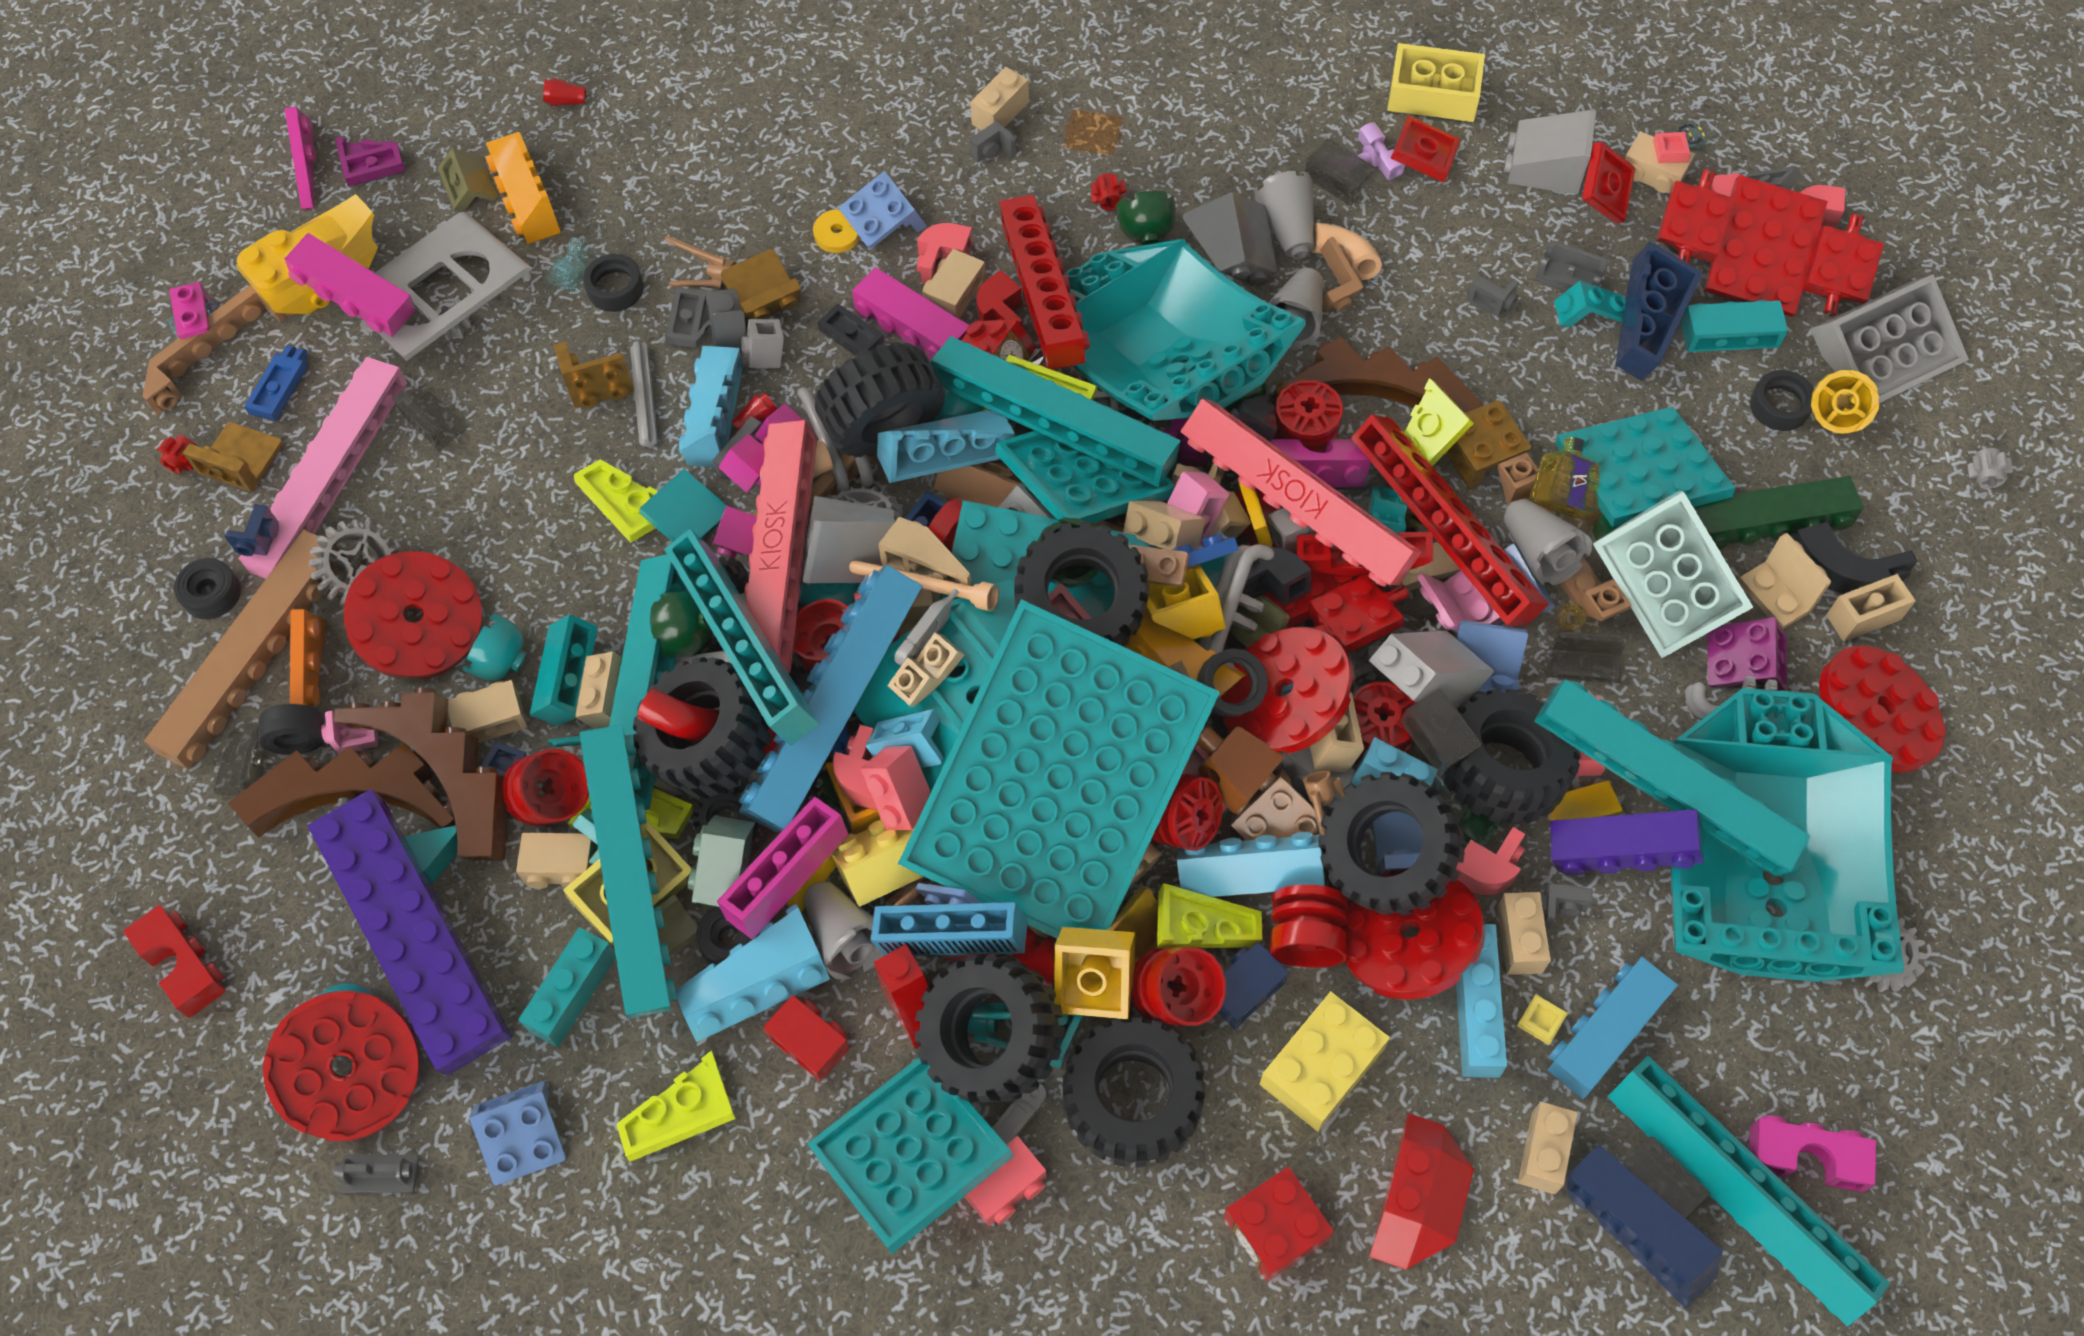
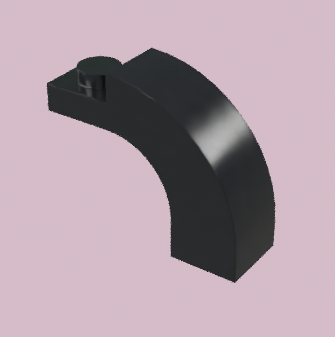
M1828 522L1799 529L1792 538L1802 545L1805 553L1816 565L1824 569L1827 577L1831 580L1828 588L1842 594L1896 574L1904 581L1910 576V571L1918 562L1912 550L1879 559L1858 557L1847 551L1838 542Z

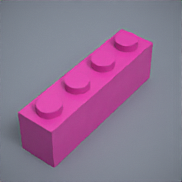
M307 233L284 258L289 270L288 275L294 282L301 286L306 284L311 287L320 298L337 303L346 314L351 317H360L365 320L372 330L378 333L383 331L393 337L415 312L410 294L310 233Z
M876 267L852 290L854 308L860 316L874 319L885 332L891 333L893 331L902 338L904 343H910L921 348L930 360L950 336L962 340L967 333L968 324Z
M814 796L717 900L726 920L753 940L846 839L848 832L842 816Z

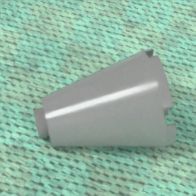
M1296 171L1275 174L1262 181L1264 187L1259 191L1257 187L1254 189L1255 201L1266 206L1269 226L1287 257H1292L1295 260L1306 258L1314 249L1313 180L1309 173L1304 171V176H1297Z
M1312 268L1299 269L1268 302L1305 319L1306 326L1289 347L1293 350L1302 349L1303 345L1310 344L1311 346L1314 344L1322 330L1324 280L1322 275Z
M1528 499L1516 500L1506 508L1504 523L1534 578L1541 585H1545L1544 582H1549L1552 586L1558 585L1571 578L1581 569L1583 564L1580 560L1585 553L1589 556L1592 551V540L1584 531Z
M817 882L808 888L803 903L824 965L829 974L835 979L847 980L852 978L850 972H853L862 965L864 972L874 967V961L885 956L871 942L874 917L861 906L859 907L854 900L831 882Z

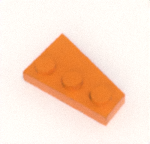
M305 609L291 610L290 704H302L315 708V704H318L320 699L318 681L327 620Z

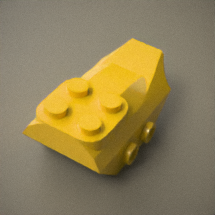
M355 194L291 232L285 230L274 231L245 248L237 257V270L275 313L308 315L318 308H324L330 301L320 298L314 289L306 284L301 286L294 282L288 275L289 270L284 258L307 233H310L369 269L378 249L372 238V223L375 215Z

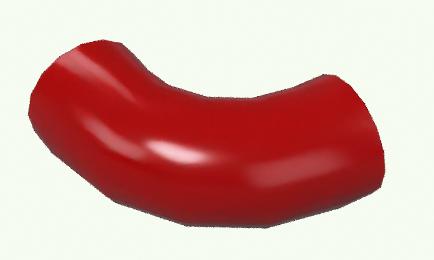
M656 688L651 689L647 693L637 713V718L663 732L695 743L702 741L711 732L719 716V711L716 709L690 705Z

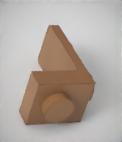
M1334 237L1327 239L1321 248V253L1341 286L1327 292L1323 297V311L1325 313L1333 309L1336 312L1345 310L1352 305V300L1364 288L1360 274L1353 270L1347 260L1344 247L1338 244Z
M1127 545L1129 548L1136 547L1141 554L1140 562L1146 565L1148 571L1147 583L1183 586L1189 562V554L1187 552Z

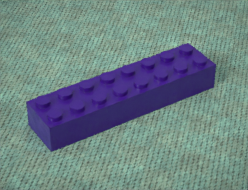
M370 789L308 824L307 827L436 1071L449 1075L513 1037L385 800L374 790Z

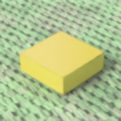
M1535 994L1517 1026L1550 1045L1568 1013Z

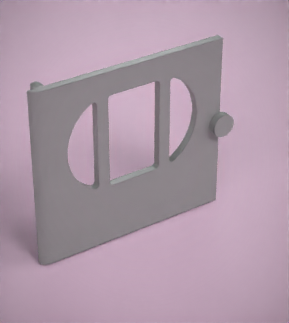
M459 212L375 272V274L410 294L413 305L431 322L415 326L403 324L393 337L383 331L378 334L407 361L521 277L529 281L531 279L529 272L533 268L468 213ZM469 255L486 259L490 265L486 281L480 284L453 259ZM441 266H445L474 292L444 314L439 315L411 288ZM365 320L361 321L360 326L363 330L369 333L374 331L366 324Z

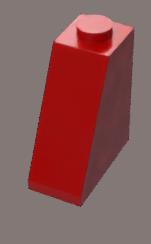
M904 945L874 961V966L884 995L914 1049L921 1046L920 1043H915V1031H920V1021H915L917 1009L923 1010L925 1002L921 998L929 987L907 945Z

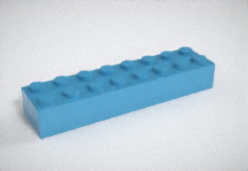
M885 565L878 571L874 569L870 575L867 574L857 589V592L861 594L860 598L853 605L850 603L840 619L844 623L843 628L839 629L837 634L833 633L823 650L828 653L826 658L820 664L816 663L807 678V681L811 684L808 690L806 689L803 694L801 693L819 725L792 746L778 734H775L773 741L777 745L769 754L765 753L764 758L755 770L760 773L756 782L748 783L738 802L743 804L739 810L741 814L773 832L783 831L792 821L920 592L921 584L889 565Z

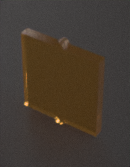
M1073 109L1069 125L1065 126V131L1067 132L1063 148L1113 155L1116 140L1120 139L1119 129L1122 117Z

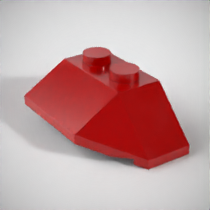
M1407 1113L1369 1254L1370 1258L1407 1270L1456 1242L1474 1168L1444 1124Z

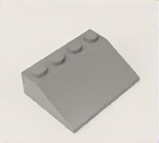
M1934 274L1906 283L1811 328L1819 351L1835 372L1839 370H1855L1867 375L1877 386L1879 403L1969 360Z

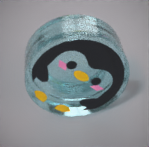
M1685 123L1677 129V132L1686 133L1690 152L1697 151L1703 146L1706 132L1700 125Z

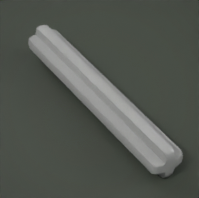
M635 341L630 347L639 443L642 447L653 448L658 443L649 347L645 342Z

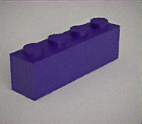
M1697 810L1550 821L1551 860L1558 872L1568 876H1578L1583 874L1584 871L1595 870L1610 874L1617 873L1620 869L1626 868L1652 871L1657 866L1671 865L1675 868L1686 869L1693 867L1695 864L1704 863L1702 823Z

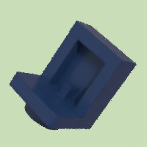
M255 504L245 532L227 530L224 537L233 550L240 555L253 556V554L267 556L272 540L278 534L279 522L267 505Z

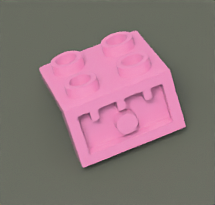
M1461 570L1445 582L1425 573L1417 576L1422 585L1420 588L1421 594L1430 604L1435 605L1439 612L1436 614V617L1446 630L1452 629L1458 632L1459 622L1462 620L1498 625L1503 621Z

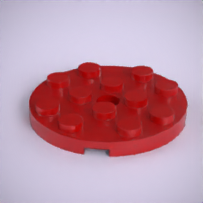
M399 552L373 562L355 578L348 590L344 603L345 631L356 654L374 670L397 679L402 677L420 678V680L446 673L469 654L481 629V601L470 578L451 561L426 552ZM406 609H421L423 613L422 619L413 623L407 621L403 616Z
M1293 627L1266 634L1246 649V651L1255 655L1265 668L1268 677L1267 693L1262 703L1253 711L1235 717L1223 716V720L1230 732L1236 726L1241 727L1269 745L1270 749L1285 751L1286 754L1315 744L1340 722L1351 702L1349 694L1351 684L1355 681V675L1349 656L1332 636L1314 628ZM1233 663L1235 668L1245 674V676L1221 699L1227 703L1236 704L1248 697L1251 681L1246 670L1241 665ZM1283 684L1285 686L1294 685L1289 694L1280 696Z
M1859 645L1840 651L1823 667L1819 680L1820 699L1893 757L1891 763L1892 772H1912L1922 768L1937 757L1943 747L1946 733L1942 713L1938 705V696L1928 688L1911 667L1903 662L1900 656L1875 647Z
M1401 870L1388 875H1383V877L1396 876L1405 872L1406 870ZM1458 879L1456 882L1450 880L1445 887L1448 892L1441 899L1436 896L1431 900L1432 906L1424 910L1419 908L1412 909V914L1400 915L1398 913L1384 915L1374 910H1368L1351 901L1348 909L1345 911L1347 914V924L1341 928L1346 931L1347 959L1345 963L1349 971L1358 982L1361 981L1373 989L1374 993L1393 999L1411 1000L1425 998L1452 987L1460 981L1459 976L1470 964L1477 962L1485 942L1484 917L1474 894ZM1410 925L1420 929L1418 935L1413 938L1403 937L1404 932L1410 929Z
M339 990L320 994L293 1009L274 1030L263 1061L265 1089L271 1104L281 1118L303 1134L307 1133L335 1142L363 1138L389 1124L399 1115L412 1096L420 1070V1053L417 1039L405 1017L385 1000L369 993L352 990ZM336 1056H346L350 1060L352 1059V1072L347 1075L335 1073L332 1068L333 1059Z

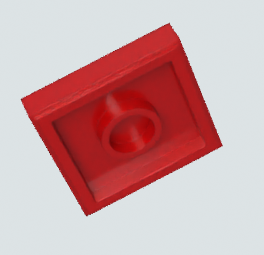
M1408 115L1392 152L1391 159L1444 183L1461 139Z
M1603 142L1593 143L1582 200L1612 222L1624 223L1636 168Z

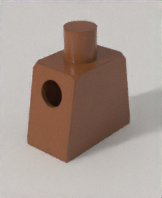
M1207 726L1197 740V744L1209 754L1207 759L1198 768L1199 773L1202 777L1210 778L1218 785L1222 801L1234 814L1252 798L1284 758L1281 753L1270 749L1269 745L1238 726L1225 736L1224 739L1211 727Z

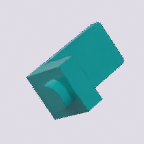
M1581 280L1554 300L1559 323L1562 327H1572L1590 312L1621 323L1623 321L1626 300L1621 294Z

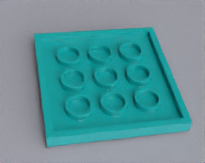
M1674 407L1556 435L1555 445L1567 462L1571 461L1572 464L1574 463L1570 458V454L1595 463L1594 467L1590 468V470L1596 471H1590L1588 493L1594 502H1597L1596 505L1612 528L1623 525L1678 491L1685 493L1693 507L1732 498L1735 491L1734 485ZM1574 437L1585 441L1583 453L1572 450Z
M1037 431L996 442L995 453L1058 521L1067 517L1081 519L1093 524L1127 513L1129 501H1163L1169 499L1175 488V484L1167 476L1158 488Z
M919 1057L807 1143L816 1158L891 1254L896 1252L1014 1157L1009 1147L969 1101L960 1099L958 1095L948 1094L941 1089L942 1083L932 1081L927 1074V1070L931 1067L922 1064Z

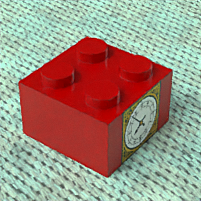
M1018 320L975 321L967 328V333L961 340L989 354L996 355L1005 361L1008 355L1027 361L1037 347Z
M1289 1166L1228 1206L1223 1216L1267 1282L1329 1241L1334 1233Z

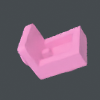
M333 710L325 712L326 724L321 726L324 742L330 744L338 755L350 746L354 751L379 746L378 731L345 727L334 722L335 713Z

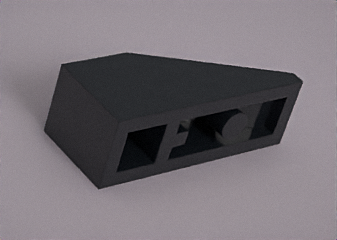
M1271 394L1243 400L1238 409L1232 408L1229 412L1269 442L1277 431L1275 398Z

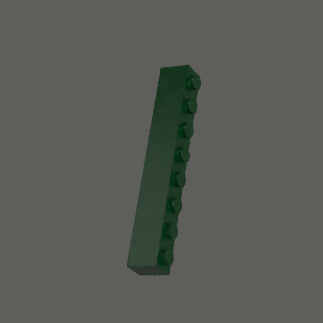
M1851 476L1733 494L1732 498L1693 507L1718 550L1726 547L1728 544L1741 542L1742 545H1750L1762 538L1772 537L1774 540H1779L1780 536L1785 533L1791 535L1799 529L1826 522L1829 523L1830 527H1835L1836 530L1847 529L1855 523L1864 509ZM1600 515L1592 530L1595 540H1599L1620 526L1612 528L1605 516Z

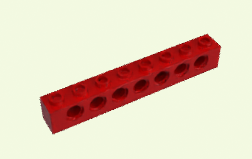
M1034 195L1000 200L1002 228L1047 368L1052 370L1086 363L1085 350L1090 349L1088 333L1086 330L1081 331L1083 330L1080 311L1076 312L1074 293H1070L1067 274L1064 275L1062 259L1058 257L1055 239H1052L1049 222H1046L1043 205H1037Z
M1371 414L1351 437L1352 440L1426 529L1432 532V536L1507 626L1527 627L1549 603L1394 420Z

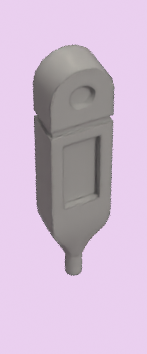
M953 589L948 597L933 603L907 636V640H904L895 654V662L902 666L907 657L916 660L934 633L940 632L949 619L953 599L959 593L957 589Z
M1039 1084V1088L1032 1093H1022L1021 1099L1015 1100L992 1127L1005 1144H1008L1019 1135L1034 1117L1035 1113L1043 1106L1046 1101L1045 1088Z

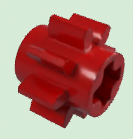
M1102 174L1095 182L1091 183L1092 192L1090 194L1092 203H1100L1103 210H1115L1116 204L1126 197L1127 188L1125 180L1118 181L1116 174Z
M178 435L175 439L169 436L157 448V451L163 454L159 462L176 474H180L183 470L187 472L189 470L193 471L194 468L183 452L189 443L196 444L183 435Z

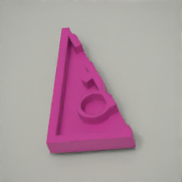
M297 107L284 108L301 209H314L313 162H316V152L313 146V122Z

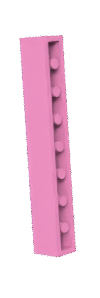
M366 357L362 365L355 370L353 379L348 387L340 394L336 406L330 415L324 419L322 428L315 439L308 444L303 458L293 468L289 480L282 491L278 492L270 510L279 522V531L272 540L267 556L253 554V556L240 555L238 558L250 574L266 579L303 529L315 534L408 384L399 367Z

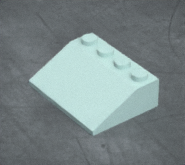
M1683 491L1672 494L1592 543L1613 579L1632 605L1633 612L1661 658L1753 608Z

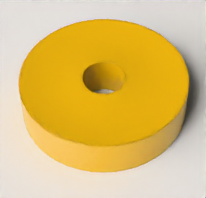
M839 209L823 213L814 223L813 234L815 242L821 249L827 252H846L855 247L860 240V236ZM834 230H842L839 233L833 232Z

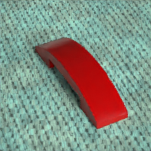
M1398 532L1399 536L1422 552L1410 570L1433 562L1432 532ZM1297 535V556L1311 570L1344 576H1363L1365 574L1369 575L1371 572L1361 564L1359 567L1350 564L1342 557L1344 552L1335 545L1332 548L1326 546L1315 537L1316 535Z

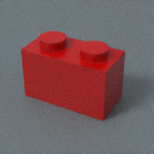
M792 995L764 1025L763 1029L766 1036L821 1082L850 1050L845 1039L848 1034L834 1021H831L828 1025L819 1017L821 1014L820 1010L808 999L805 998L801 1002Z

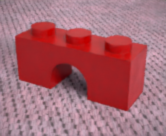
M159 904L124 929L123 933L139 956L153 967L168 957H177L173 971L158 983L175 1008L186 1017L191 1018L226 992L220 983L225 976L213 961L207 964L203 959L202 955L207 951L194 935L190 938L186 935L184 930L189 926L184 918L176 910L170 913Z

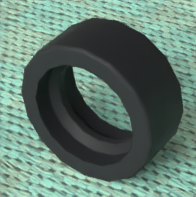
M613 253L603 255L592 261L585 269L583 281L587 295L593 305L601 310L617 312L628 309L636 304L643 294L644 284L639 267L628 256ZM621 272L631 277L629 284L620 291L612 293L602 292L596 287L598 281L610 273Z
M1788 370L1771 371L1762 376L1751 395L1750 407L1752 413L1761 424L1770 429L1779 431L1795 430L1804 425L1812 413L1811 397L1814 387L1804 376ZM1775 388L1787 390L1800 400L1801 408L1794 412L1781 411L1767 401L1765 393L1767 390Z
M1232 648L1212 655L1203 663L1197 677L1198 682L1215 689L1213 684L1214 674L1222 664L1229 662L1237 663L1246 670L1251 681L1248 697L1242 702L1234 704L1223 701L1218 695L1211 710L1215 714L1225 717H1235L1253 711L1262 703L1267 693L1268 685L1265 668L1259 659L1246 650Z

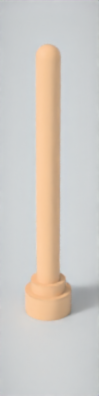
M852 561L849 565V570L853 574L866 576L867 574L870 575L874 569L878 571L883 566ZM897 570L921 584V589L950 595L953 589H957L959 593L956 597L970 600L971 604H974L977 609L991 612L995 609L999 600V587L996 584L981 582L980 584L969 586Z

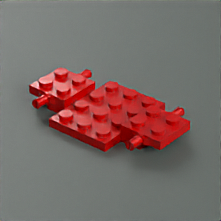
M1708 169L1702 171L1699 186L1679 181L1673 183L1656 241L1671 245L1679 251L1678 258L1688 264L1690 257L1711 263L1703 291L1738 302H1755L1759 300L1781 301L1784 315L1790 317L1796 314L1802 291L1827 298L1823 314H1828V316L1837 315L1840 300L1849 299L1862 304L1868 301L1884 243L1865 238L1859 234L1864 220L1863 216L1860 215L1858 217V214L1850 215L1847 230L1842 231L1825 225L1821 228L1828 201L1743 175H1739L1735 179L1730 197L1716 193L1711 189L1716 173L1714 171L1709 173L1710 170Z
M1255 488L1268 527V515L1280 509L1267 503L1263 499L1265 494L1258 488ZM1241 490L1234 492L1250 519ZM1251 522L1242 534L1248 543L1254 546L1259 543ZM1272 541V543H1273V544H1271L1272 547L1278 548V547L1274 544V542ZM1311 570L1312 592L1285 607L1269 591L1263 593L1289 614V621L1285 629L1291 628L1310 618L1316 626L1314 629L1321 630L1332 636L1346 653L1404 626V617L1393 604L1409 597V592L1403 584L1389 592H1384L1379 589V584L1373 581L1367 574L1363 576H1344Z

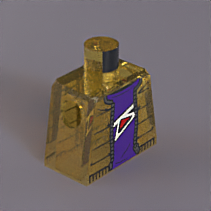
M1566 437L1563 451L1546 453L1542 457L1529 496L1531 502L1572 518L1597 516L1598 499L1596 491L1599 490V465L1595 461L1582 457L1585 442L1583 439Z

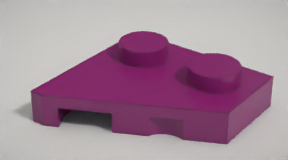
M344 137L335 138L344 178L348 187L406 171L397 142H375L373 140L361 139L359 144L348 143Z

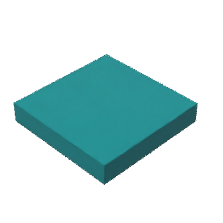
M683 469L639 509V513L671 542H674L690 528L703 540L719 525L727 505L686 469Z

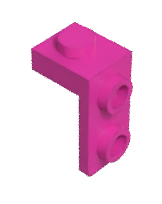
M198 281L169 289L178 337L184 339L209 332L207 313L214 311V307L201 282Z

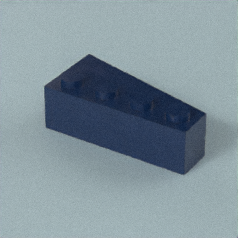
M1651 241L1632 260L1615 364L1641 381L1661 363L1703 273Z
M1601 1145L1593 1149L1568 1174L1567 1189L1569 1190L1570 1198L1582 1209L1587 1208L1598 1219L1601 1226L1613 1235L1685 1309L1717 1279L1723 1250Z

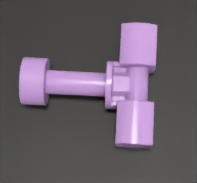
M1375 122L1368 123L1360 128L1358 139L1364 146L1363 153L1347 160L1339 156L1329 160L1327 164L1328 172L1336 183L1348 179L1351 170L1365 164H1369L1371 168L1378 166L1388 180L1403 174L1405 168L1404 164L1391 159L1393 150L1388 151L1384 145L1385 136Z

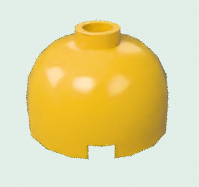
M1839 370L1830 373L1817 383L1812 393L1811 408L1814 418L1823 428L1834 433L1844 434L1862 430L1873 421L1879 410L1878 389L1867 375L1858 371Z

